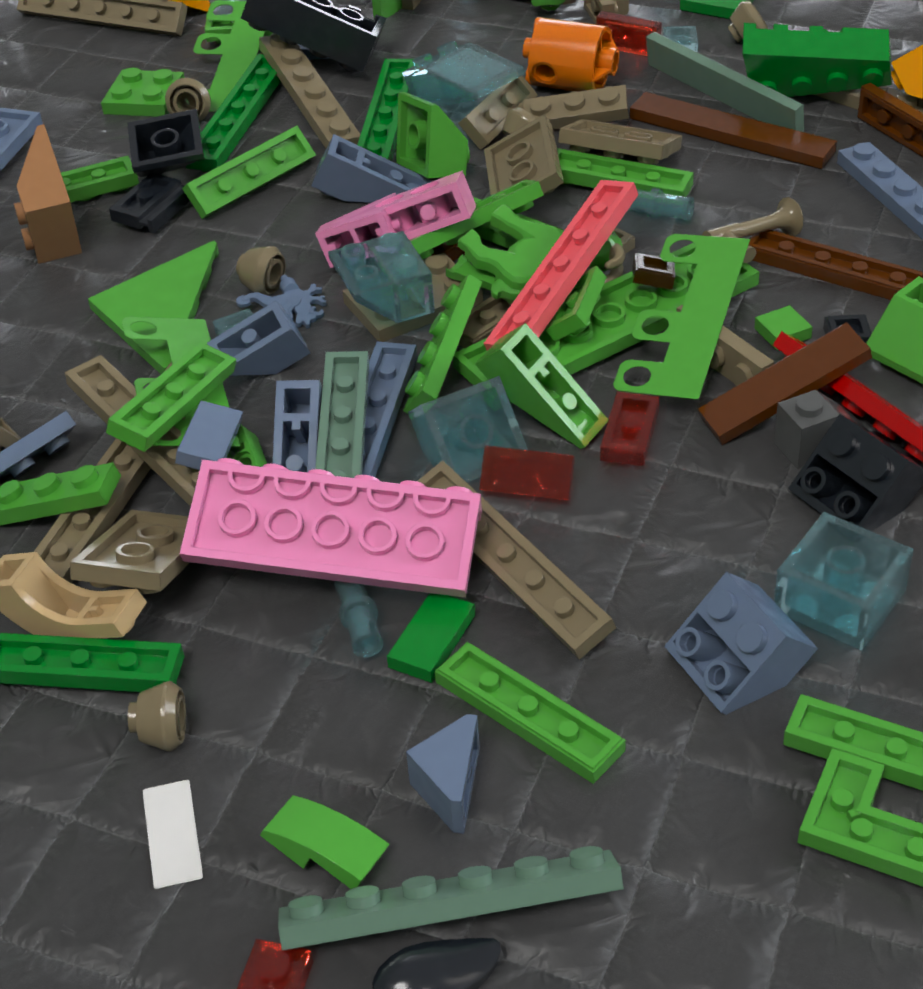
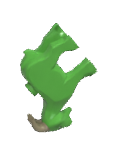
M503 204L491 214L490 225L500 229L499 235L509 238L516 243L510 246L508 251L488 248L482 244L480 235L471 229L458 240V247L465 251V255L462 254L452 268H446V276L462 282L470 274L482 281L480 288L491 291L493 298H502L512 304L564 230L556 226L524 220L514 214L509 206ZM614 231L589 265V267L598 266L602 272L610 270L604 284L622 276L624 273L625 250L621 239Z

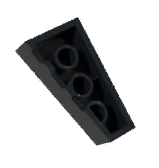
M247 0L241 19L247 21L253 29L263 32L268 30L279 35V39L287 44L302 45L308 48L311 54L320 58L329 57L338 61L339 65L344 69L353 72L357 70L364 71L375 50L387 18L376 14L374 20L362 16L360 8L348 5L347 8H338L330 0Z

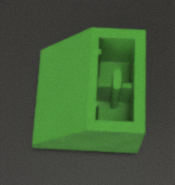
M918 276L894 294L866 344L871 349L873 359L923 384V278Z

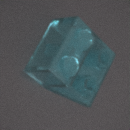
M403 231L386 233L379 238L361 243H350L342 248L328 251L330 261L355 302L396 323L435 312L432 273Z

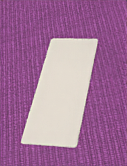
M189 780L144 789L143 799L154 888L159 889L202 879L203 872Z

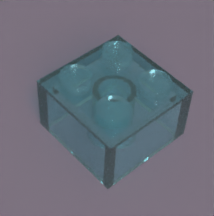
M823 512L777 570L774 602L790 619L863 651L906 591L914 549Z

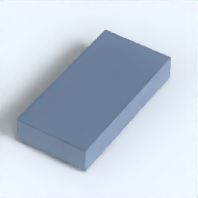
M201 400L178 447L175 463L200 470L202 460L217 461L220 458H227L241 425L243 411Z

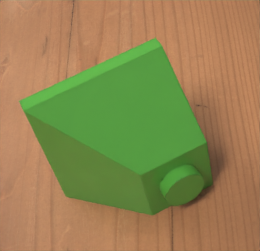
M399 92L396 163L426 178H442L462 170L466 176L467 164L470 159L468 139L438 105L409 93Z

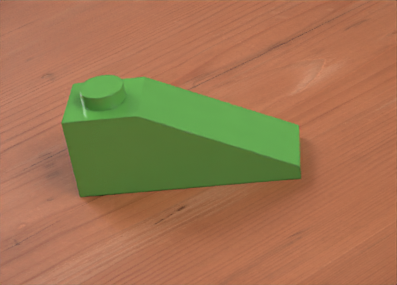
M526 323L499 338L475 363L503 397L580 449L586 447L609 421Z

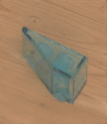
M451 41L437 47L438 54L434 56L428 53L412 60L414 66L402 72L411 95L438 106L478 100L526 74L524 67L473 43L457 45L456 41Z

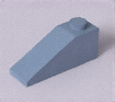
M333 134L317 166L311 186L319 189L327 196H334L342 201L372 203L392 193L397 195L430 183L431 180Z
M320 380L276 381L272 464L282 465L288 470L308 472L315 469L322 399Z

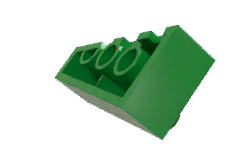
M744 23L743 59L747 77L787 97L861 89V86L870 82L877 87L892 85L889 29L843 27L840 32H829L823 29V26H809V31L788 30V25L774 24L773 29H757L756 23Z

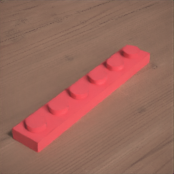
M599 181L483 343L487 351L499 338L524 323L531 328L538 338L639 195L634 182Z

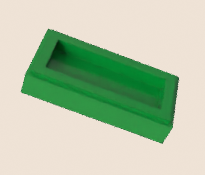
M429 593L387 655L388 668L432 683L435 679V670L448 659L475 617V604L449 595Z

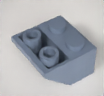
M725 572L664 646L716 708L726 715L785 687L818 650L817 646L759 585L728 572Z

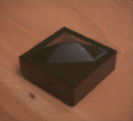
M635 253L632 265L633 283L672 290L675 281V263L665 262L659 256Z

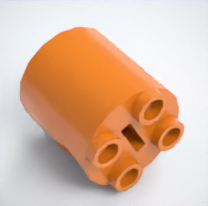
M537 17L534 22L532 38L526 37L523 44V57L528 58L525 80L529 85L577 92L604 88L608 75L615 76L619 65V49L612 39V32L609 26Z

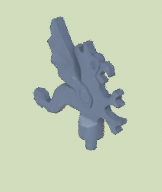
M287 275L280 277V289L283 293L281 295L271 297L260 292H254L239 296L236 299V304L240 308L248 307L250 302H256L262 307H266L277 300L293 321V313L295 312L297 315L296 326L301 327L305 325L306 329L310 328V324L316 322L317 318L324 316L323 309L316 312V307L311 305L319 304L322 307L326 306L324 295L319 297L313 296L322 293L321 287H316V284L313 283L308 290L302 291L296 281L291 277H287Z

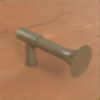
M786 197L779 202L775 213L741 223H732L706 230L702 233V236L742 238L771 229H781L785 234L797 236L803 227V214L799 204L794 199ZM748 245L743 260L744 263H749L754 259L756 255L754 247Z

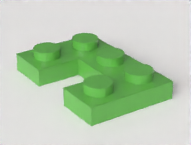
M832 748L799 829L797 843L923 887V824L872 807L883 778L885 765Z

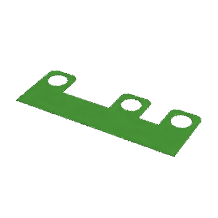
M219 0L212 2L206 18L212 21H234L230 34H201L195 43L193 51L197 54L222 55L211 87L207 89L211 98L209 112H216L257 56L259 37L264 36L265 31L253 29L247 21L241 19L246 1ZM220 5H230L233 7V12L228 16L219 17L213 13L214 9ZM207 38H218L221 41V45L213 50H205L201 47L202 41Z
M672 234L666 238L660 254V258L663 261L697 264L681 312L647 309L639 313L634 325L632 335L635 339L670 343L664 362L633 359L622 362L613 383L616 390L699 400L750 239ZM680 240H689L696 246L695 251L686 257L672 255L670 247L673 243ZM661 316L667 319L669 326L663 333L651 335L643 331L642 324L650 317ZM633 367H644L651 373L650 380L641 386H630L625 383L623 377L625 372Z
M125 317L122 319L124 335L130 339L166 340L172 365L200 341L207 344L211 340L205 319ZM135 322H148L153 324L157 331L151 335H140L130 329V325ZM156 378L136 379L134 381L136 395L143 390L145 385L150 384ZM223 382L202 401L229 407ZM198 405L185 416V419H181L174 425L181 432V436L178 439L170 441L159 439L153 445L179 446ZM237 434L231 447H240Z

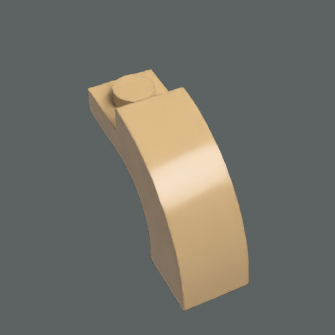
M37 552L6 554L0 558V612L33 635L99 639L124 637L133 628L135 619L147 603L138 589L93 591L76 586L56 574Z

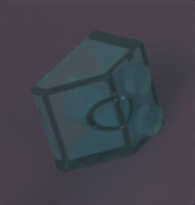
M500 376L421 404L408 412L422 451L431 464L435 467L443 460L466 482L531 458Z

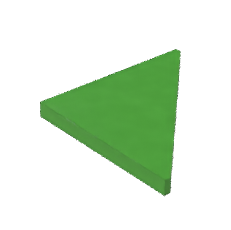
M213 240L88 298L90 309L160 374L171 363L167 341L130 339L124 335L122 319L125 317L194 319L200 304V294L207 286L212 273V263L219 254L217 242ZM135 322L130 325V329L140 335H151L157 331L156 327L148 322Z

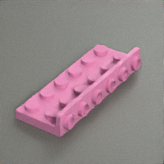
M220 458L217 461L202 460L180 556L185 562L466 598L477 525L482 513L481 494L473 493L471 490L460 486L439 489L426 487L420 482L411 480L402 481L398 484L381 482L379 479L369 475H357L354 478L334 476L331 472L321 469L300 472L288 470L282 465L271 463L265 464L262 467L243 465L240 461L231 458Z

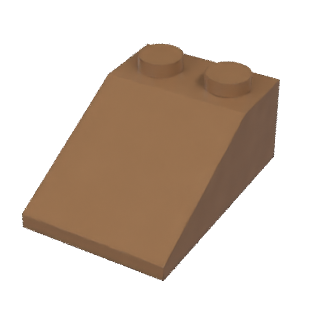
M39 125L36 127L17 183L20 202L13 203L19 224H27V228L21 229L26 250L34 249L38 264L82 253L71 202L45 125Z

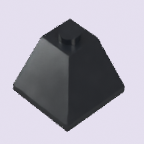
M197 109L127 122L132 169L139 177L148 176L151 172L162 174L174 171L205 159Z

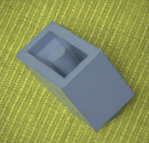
M277 300L207 342L209 346L237 359L234 372L230 376L277 374L310 354L296 324Z

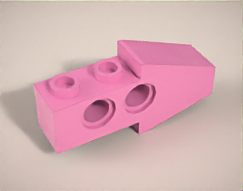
M462 170L397 195L392 193L321 225L315 234L329 267L333 268L395 249L399 243L469 219L476 208V203Z

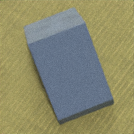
M466 714L406 751L410 785L453 833L464 834L480 749L477 715Z

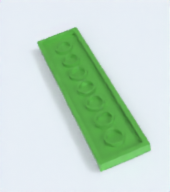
M692 243L671 254L676 257H686L695 251L696 246ZM675 263V281L672 290L633 283L632 271L603 285L600 292L601 298L594 306L590 316L591 322L584 331L578 335L572 336L569 334L554 341L544 330L539 339L570 375L643 341L635 339L632 335L640 312L647 309L676 312L677 307L684 304L697 264ZM742 263L732 297L757 286L759 283V271L748 263ZM653 316L643 322L642 329L647 334L655 335L667 329L669 323L664 317ZM487 338L455 352L452 359L453 367L499 409L512 404L511 401L500 394L475 365L487 352L483 344Z

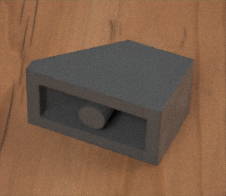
M813 390L777 404L774 444L799 469L805 465L839 414L844 415L863 427L865 426L848 409L819 391Z

